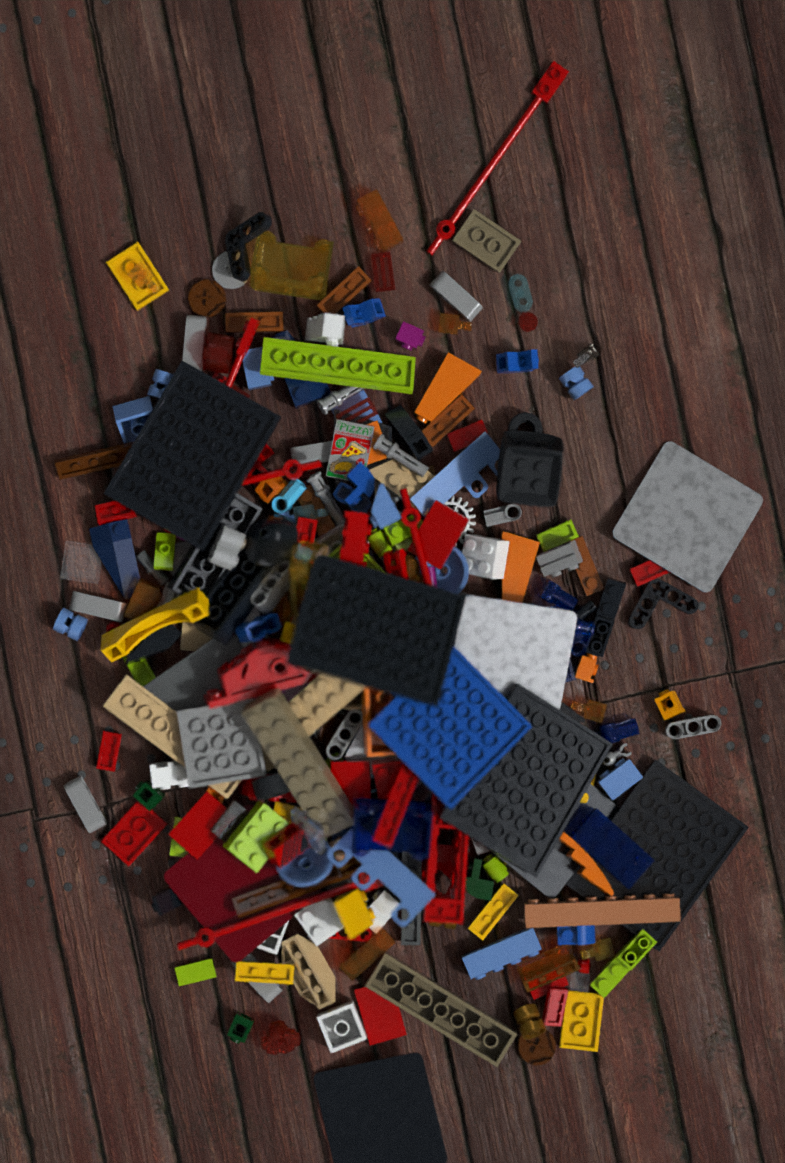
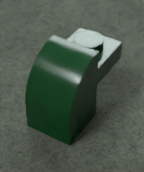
M474 857L473 861L469 862L468 873H471V876L466 875L465 889L475 898L491 901L494 880L479 877L482 859Z

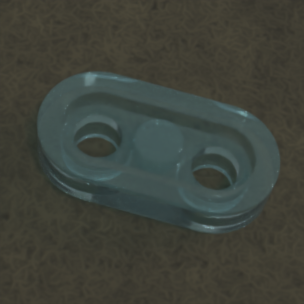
M515 274L508 282L513 305L517 311L527 312L533 304L529 285L523 275ZM515 281H521L522 285L520 287L515 286ZM525 299L527 304L521 305L520 300Z

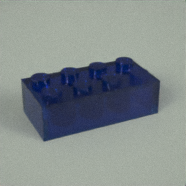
M594 808L569 836L627 889H630L655 861L597 808Z

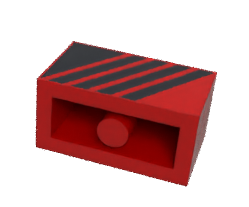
M293 822L262 844L269 861L280 869L311 847L304 830Z

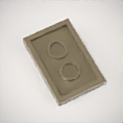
M474 209L452 242L500 274L520 245L521 240Z

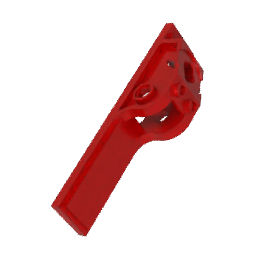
M263 637L261 640L249 643L240 650L241 653L217 669L221 690H218V688L208 690L207 694H203L204 702L209 709L264 695L277 687L280 690L310 683L320 674L286 665L290 646L280 641V638Z
M432 792L430 818L423 835L422 882L436 895L425 905L423 921L463 924L469 836L438 818L445 804ZM439 828L454 829L452 845L437 844ZM436 871H441L450 880V886L445 894L440 893L435 888L434 876Z

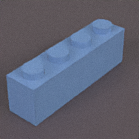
M526 928L461 956L470 978L479 980L486 976L485 973L489 971L495 973L504 969L503 966L508 963L514 965L521 962V958L527 955L529 958L538 955L539 950H542L534 929Z

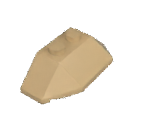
M298 934L282 941L281 963L294 964L293 984L299 995L316 1005L318 1009L334 1003L335 976L319 947L314 942Z

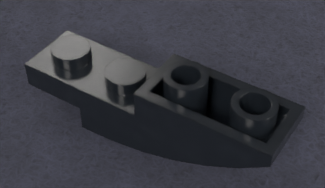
M610 577L607 578L584 652L603 657L626 582Z

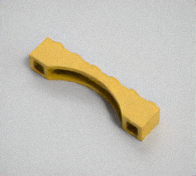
M195 588L101 635V652L111 662H114L128 655L143 639L160 628L180 622L193 623L208 616L209 599L199 588Z

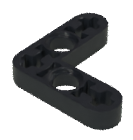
M259 212L227 233L225 244L233 278L241 282L249 279L251 268L246 244L271 227L272 218L270 215ZM251 227L249 234L246 235L247 229ZM240 252V257L236 260V255Z
M656 578L648 582L629 617V624L634 629L643 628L659 600L686 614L695 613L698 610L699 603L694 597ZM659 582V587L665 589V586L669 587L664 593V598L660 596L663 592L659 590L652 591V583L656 584ZM670 591H676L678 594V599L675 602H671L668 599ZM682 595L685 596L684 601H693L694 609L687 611V606L681 603L680 607L677 605L681 601ZM648 598L652 601L650 609L642 607L643 599ZM639 608L641 611L648 613V615L645 616L643 614L640 619L643 623L635 626L633 617L639 616L640 612H637Z

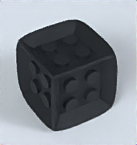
M505 431L501 442L497 469V498L501 501L535 507L556 506L563 471L564 444L562 439L554 435L537 432Z

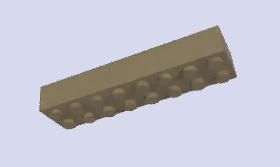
M277 687L246 703L242 710L243 717L321 840L355 824L357 812L280 689Z
M384 951L365 983V987L496 1067H498L517 1036L516 1030L387 951Z

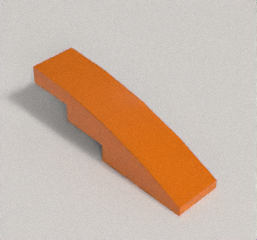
M562 832L558 841L570 849L566 856L581 866L577 874L607 896H613L614 892L594 860L577 842L565 832Z

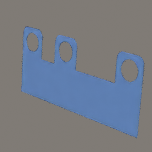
M483 432L411 497L410 500L426 518L424 513L427 509L428 512L430 511L435 500L444 504L463 486L467 488L474 498H479L488 489V484L478 472L488 464L497 476L495 462L499 459L500 449L487 432ZM475 480H479L483 484V489L478 493L474 492L471 488Z
M357 822L328 852L327 857L337 867H343L352 856L356 857L363 865L352 875V881L362 890L368 889L377 878L402 900L391 912V917L400 926L405 927L436 894L383 845L372 841L374 837ZM338 849L343 850L346 855L345 859L341 862H337L333 858V853ZM366 872L369 874L370 880L367 884H360L358 882L357 876L359 873ZM404 908L408 910L409 918L407 920L400 921L397 918V911Z

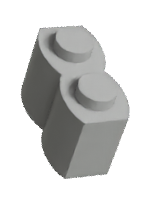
M221 525L207 561L231 571L232 567L235 568L239 561V557H237L240 549L243 550L246 545V535Z

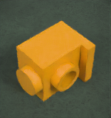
M664 690L658 694V698L654 699L664 720H669L686 712L675 691ZM669 700H671L673 703L672 707L668 706Z

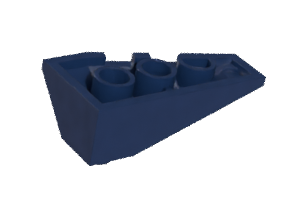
M287 330L269 337L295 341ZM285 378L296 409L330 395L327 383Z
M127 519L90 528L93 548L124 599L144 595Z

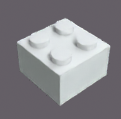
M465 534L462 553L467 560L469 574L490 579H504L510 541Z
M332 898L308 905L295 914L316 946L344 928Z
M353 1000L317 1014V1020L330 1053L367 1039V1034Z

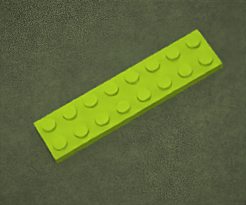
M264 337L260 375L412 394L416 357Z

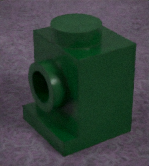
M149 780L141 781L134 788L136 792L133 794L149 811L153 810L166 796L158 788H153ZM147 790L152 792L151 797H148L146 795Z
M237 1011L227 1033L230 1036L229 1039L238 1044L240 1042L245 1043L255 1019ZM242 1025L244 1030L238 1031L237 1026Z

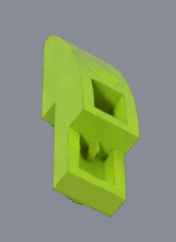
M644 929L639 931L602 968V971L590 983V986L605 998L621 979L651 950L657 941Z

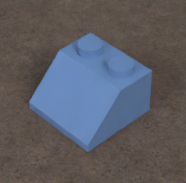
M150 396L113 406L115 421L124 444L135 441L153 411L154 407Z
M383 483L379 485L371 511L373 516L370 517L374 527H379L380 530L401 520Z

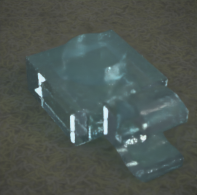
M314 505L293 507L296 526L299 516L311 519L328 516V509L314 510Z

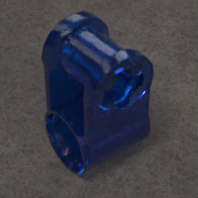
M577 617L571 648L572 655L581 656L586 652L595 630V623L593 621L586 622Z

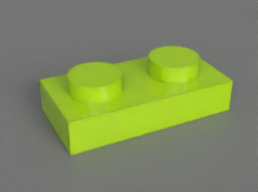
M413 516L407 517V520L413 521ZM420 518L419 523L417 524V529H418V530H419V528L421 527V525H422V523H423V521H422L421 518ZM401 520L383 529L391 547L412 538L409 527L404 526Z

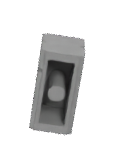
M575 540L536 555L544 577L550 575L551 578L562 574L561 570L567 568L569 572L579 568L578 563L583 562Z

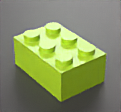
M258 801L223 847L257 873L268 860L262 844L288 826L289 823L265 803Z

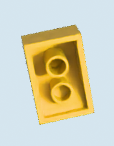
M360 888L338 895L334 902L349 939L356 937L372 926L375 922L374 918H376L372 907L368 908L366 903L368 897L365 891L360 890Z

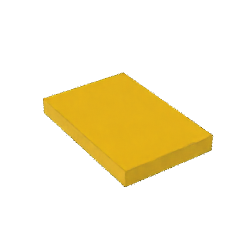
M136 242L106 262L137 311L169 291L139 242Z
M576 990L568 991L561 1025L559 1048L598 1052L604 998L599 993Z

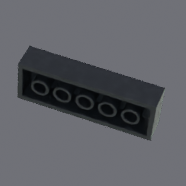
M237 493L204 551L191 545L167 587L179 595L199 588L207 596L226 571V568L207 561L221 525L247 535L263 508Z
M244 549L240 550L237 555L239 561L236 567H232L231 571L226 569L206 596L209 599V615L192 623L200 632L225 646L236 633L235 629L245 621L255 607L251 602V596L272 569V567H260L253 564L245 555Z

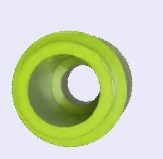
M376 528L371 531L367 541L379 558L384 555V552L392 551L383 529L379 531Z
M491 853L483 859L484 863L481 866L492 880L498 883L509 875L508 868L497 855L493 856Z

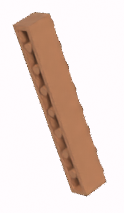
M665 893L663 897H655V894H644V898H636V895H624V899H617V896H605V899L597 900L596 896L586 897V900H578V897L566 898L567 901H559V898H548L547 902H540L539 899H528V903H524L525 928L681 922L680 898L675 896L674 893Z

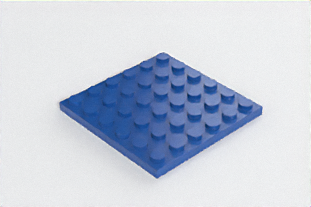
M453 647L437 708L396 696L367 725L449 809H452L533 727L455 647Z

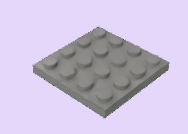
M254 698L213 709L204 706L177 711L189 788L266 776L262 745L242 715L244 705L254 700Z

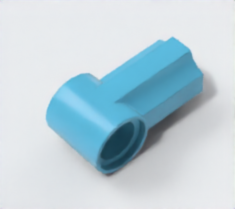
M299 479L291 480L283 491L273 499L272 509L276 513H284L291 510L293 504L307 489L305 484ZM280 499L285 501V509L279 507Z

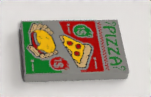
M336 420L326 476L348 480L347 475L360 462L367 468L375 426Z

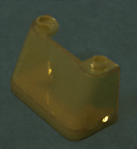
M265 231L256 238L251 265V287L261 292L315 300L324 299L327 293L334 242L322 239L315 242L314 248L279 243L272 232Z
M300 541L291 548L289 576L295 627L314 559L320 554L325 556L328 554V544Z

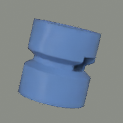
M579 365L558 378L564 387L569 388L568 393L573 401L594 387L588 378H584L585 373Z
M155 369L152 378L154 384L150 385L147 395L160 399L174 374Z
M63 608L56 619L53 630L61 634L67 633L69 638L78 641L87 625L88 619L80 615L74 616V612ZM68 621H70V622H71V624H70V626H69V627H68V626H66V625H67V623H68Z

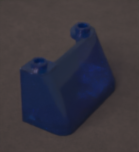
M353 799L351 854L364 857L370 853V850L409 852L415 860L429 858L433 810L430 803L409 801L392 846L389 848L372 841L389 799Z

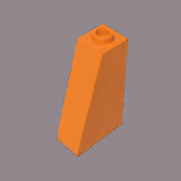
M448 352L414 412L417 415L416 419L424 424L427 422L431 423L480 376L482 371Z
M503 531L501 533V540L510 542L504 579H501V600L522 603L540 542Z

